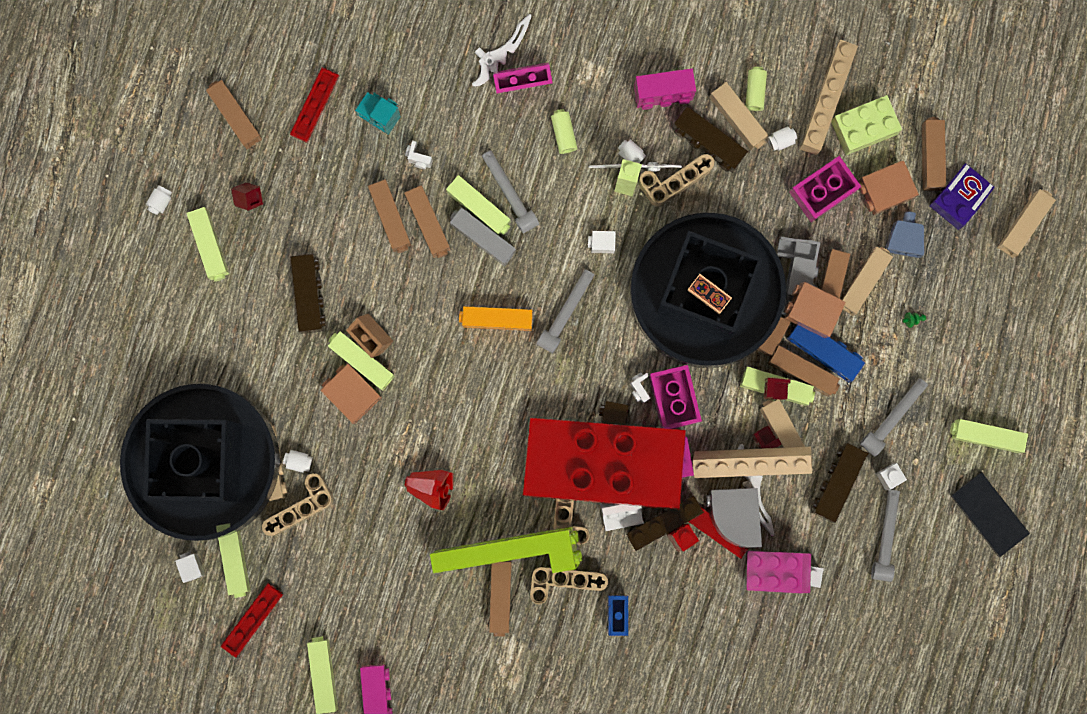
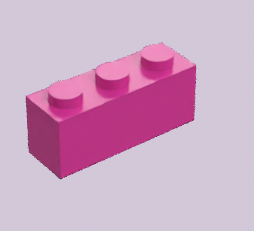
M549 62L493 72L496 93L553 83Z
M385 664L362 666L360 671L364 714H393V709L389 708L388 700H392L391 688H387V681L390 680L389 668L386 669Z

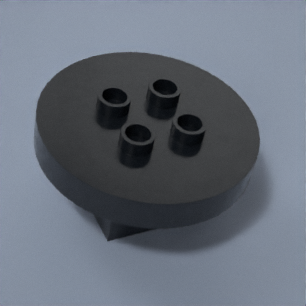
M695 213L666 224L644 245L635 262L630 285L631 306L641 332L653 347L663 355L678 363L692 367H723L739 362L754 353L773 333L784 309L786 298L785 275L775 249L753 226L726 214ZM699 274L732 297L720 314L687 291Z
M211 384L179 386L163 392L152 399L131 422L123 440L120 456L122 484L134 510L146 523L161 533L177 539L190 541L222 538L238 532L249 525L268 504L277 484L280 469L278 442L271 424L262 411L253 402L237 392ZM230 523L229 528L217 532L216 526Z

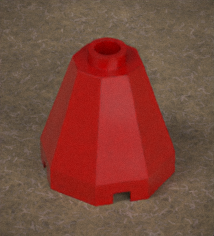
M444 470L412 472L410 476L406 477L405 487H407V492L431 508L444 511L451 498L448 492L453 490L454 486L453 473Z

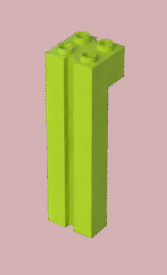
M573 526L438 549L430 554L433 573L549 554L552 573L577 569L582 561L581 550H577L576 545L579 542L577 530L574 531Z

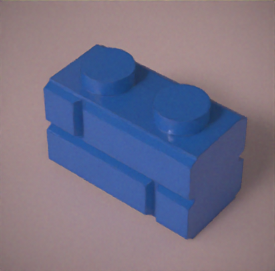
M608 595L609 636H628V595Z

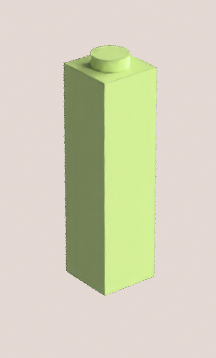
M623 159L614 192L633 197L642 164Z
M459 175L447 187L446 191L453 199L498 236L501 233L504 235L510 229V219Z
M203 207L188 212L187 216L207 277L214 281L225 279L229 271L209 211Z
M342 332L334 333L328 342L330 344L328 347L382 391L395 377Z
M746 367L740 387L764 394L766 378H788ZM791 380V383L788 384L787 401L804 406L809 405V402L812 403L815 397L814 386Z
M962 419L955 420L950 429L952 439L1015 453H1025L1027 433Z
M230 523L216 526L217 532L229 528ZM238 531L218 538L228 595L234 594V598L246 596V592L251 591L241 534Z
M323 636L314 637L312 642L307 643L316 714L336 712L338 705L329 639L324 640Z

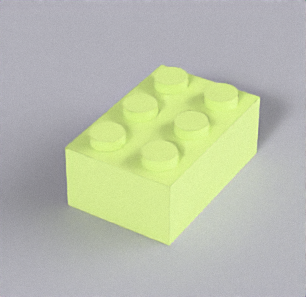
M887 95L836 115L831 121L845 155L896 136L902 130Z

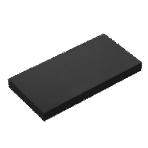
M982 472L951 495L955 503L998 557L1003 556L1030 534Z

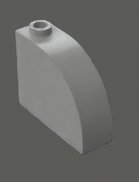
M758 488L709 491V495H706V506L710 507L711 520L717 532L733 545L744 548L762 547Z

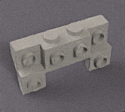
M780 237L777 255L791 259L786 283L784 309L788 302L792 301L794 297L792 292L797 284L806 282L815 287L813 279L818 275L819 267L816 264L821 242Z

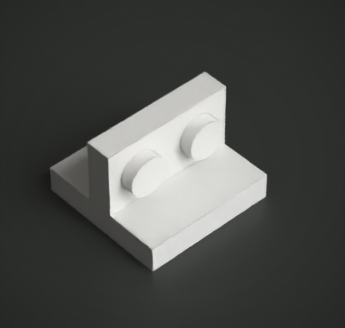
M600 503L605 531L644 524L641 506Z

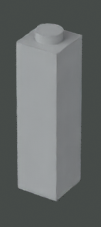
M462 207L459 211L455 210L451 215L450 225L504 267L516 253V249Z

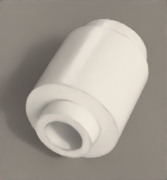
M788 126L771 133V136L767 137L772 151H780L795 144V139H797L795 130L793 128L790 129Z
M631 139L628 142L624 140L618 147L620 150L618 154L625 160L640 163L646 157L643 153L644 151Z
M158 185L156 189L154 188L146 202L147 210L156 215L158 213L163 214L171 200L172 192Z
M290 450L289 453H285L283 464H286V469L302 473L304 471L309 472L313 457L308 456L309 454Z

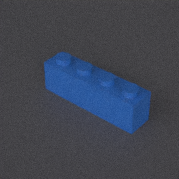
M797 324L787 337V340L848 383L853 382L865 364L862 361V356L856 352H849L846 349L847 346L842 342H835L830 337L823 338Z

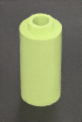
M752 67L748 71L745 106L751 111L764 110L767 71L763 67Z
M564 109L554 111L551 120L559 153L565 154L577 150L569 112H565Z

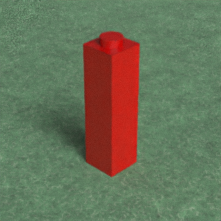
M683 524L666 534L676 551L684 552L699 542L689 524Z

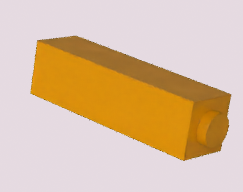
M463 306V311L459 312V323H462L463 328L532 331V310Z

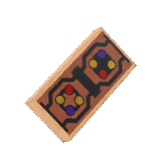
M699 274L687 290L718 314L722 312L732 298L701 274Z

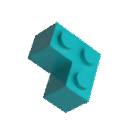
M367 92L355 110L357 116L387 135L390 134L401 117L396 102L390 98L386 100L376 93L372 95Z

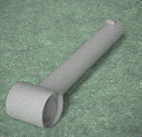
M490 150L484 153L482 158L518 218L515 219V222L522 234L540 225L533 211L527 212L493 152Z
M586 269L583 271L549 331L544 330L536 343L538 346L552 354L554 353L561 341L559 338L561 331L594 277L592 272Z
M919 378L875 433L870 431L860 442V445L874 457L877 456L886 445L883 440L918 399L928 384Z
M888 490L878 562H873L871 579L887 582L893 581L895 567L890 564L900 495V491Z

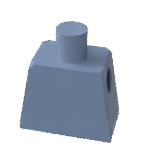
M905 212L903 221L897 220L894 222L885 249L890 253L915 258L924 256V225L915 223L916 213Z

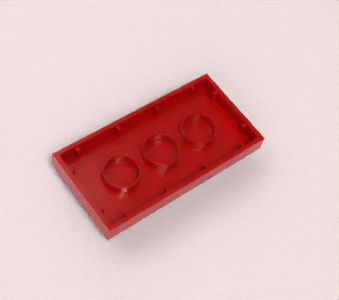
M530 418L523 496L680 510L686 430Z

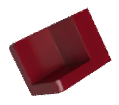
M245 182L231 188L233 202L236 207L249 211L263 205L259 186Z
M766 378L764 399L787 400L788 384L791 383V379Z
M769 426L752 434L759 449L777 448L782 445L779 438L774 436Z

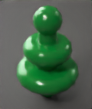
M907 312L902 322L907 327L912 328L914 325H918L920 321H925L927 317L924 314L919 316L917 313Z

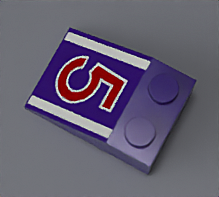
M965 163L946 185V188L930 204V207L959 230L966 225L995 187Z

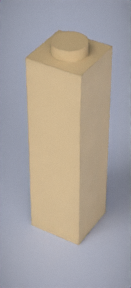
M727 82L711 93V101L750 150H753L755 147L758 150L766 144L765 140L768 134Z
M1039 189L1033 194L998 245V249L1012 258L1019 255L1056 201L1050 192Z
M876 247L872 250L841 299L846 302L843 310L852 316L858 313L893 258L884 247Z
M769 399L762 403L764 407L760 408V411L774 436L779 438L782 443L780 448L805 447L780 400L774 401Z

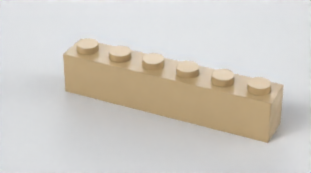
M841 39L836 45L800 150L814 155H818L821 151L858 48L857 45Z
M811 447L694 451V478L812 474Z

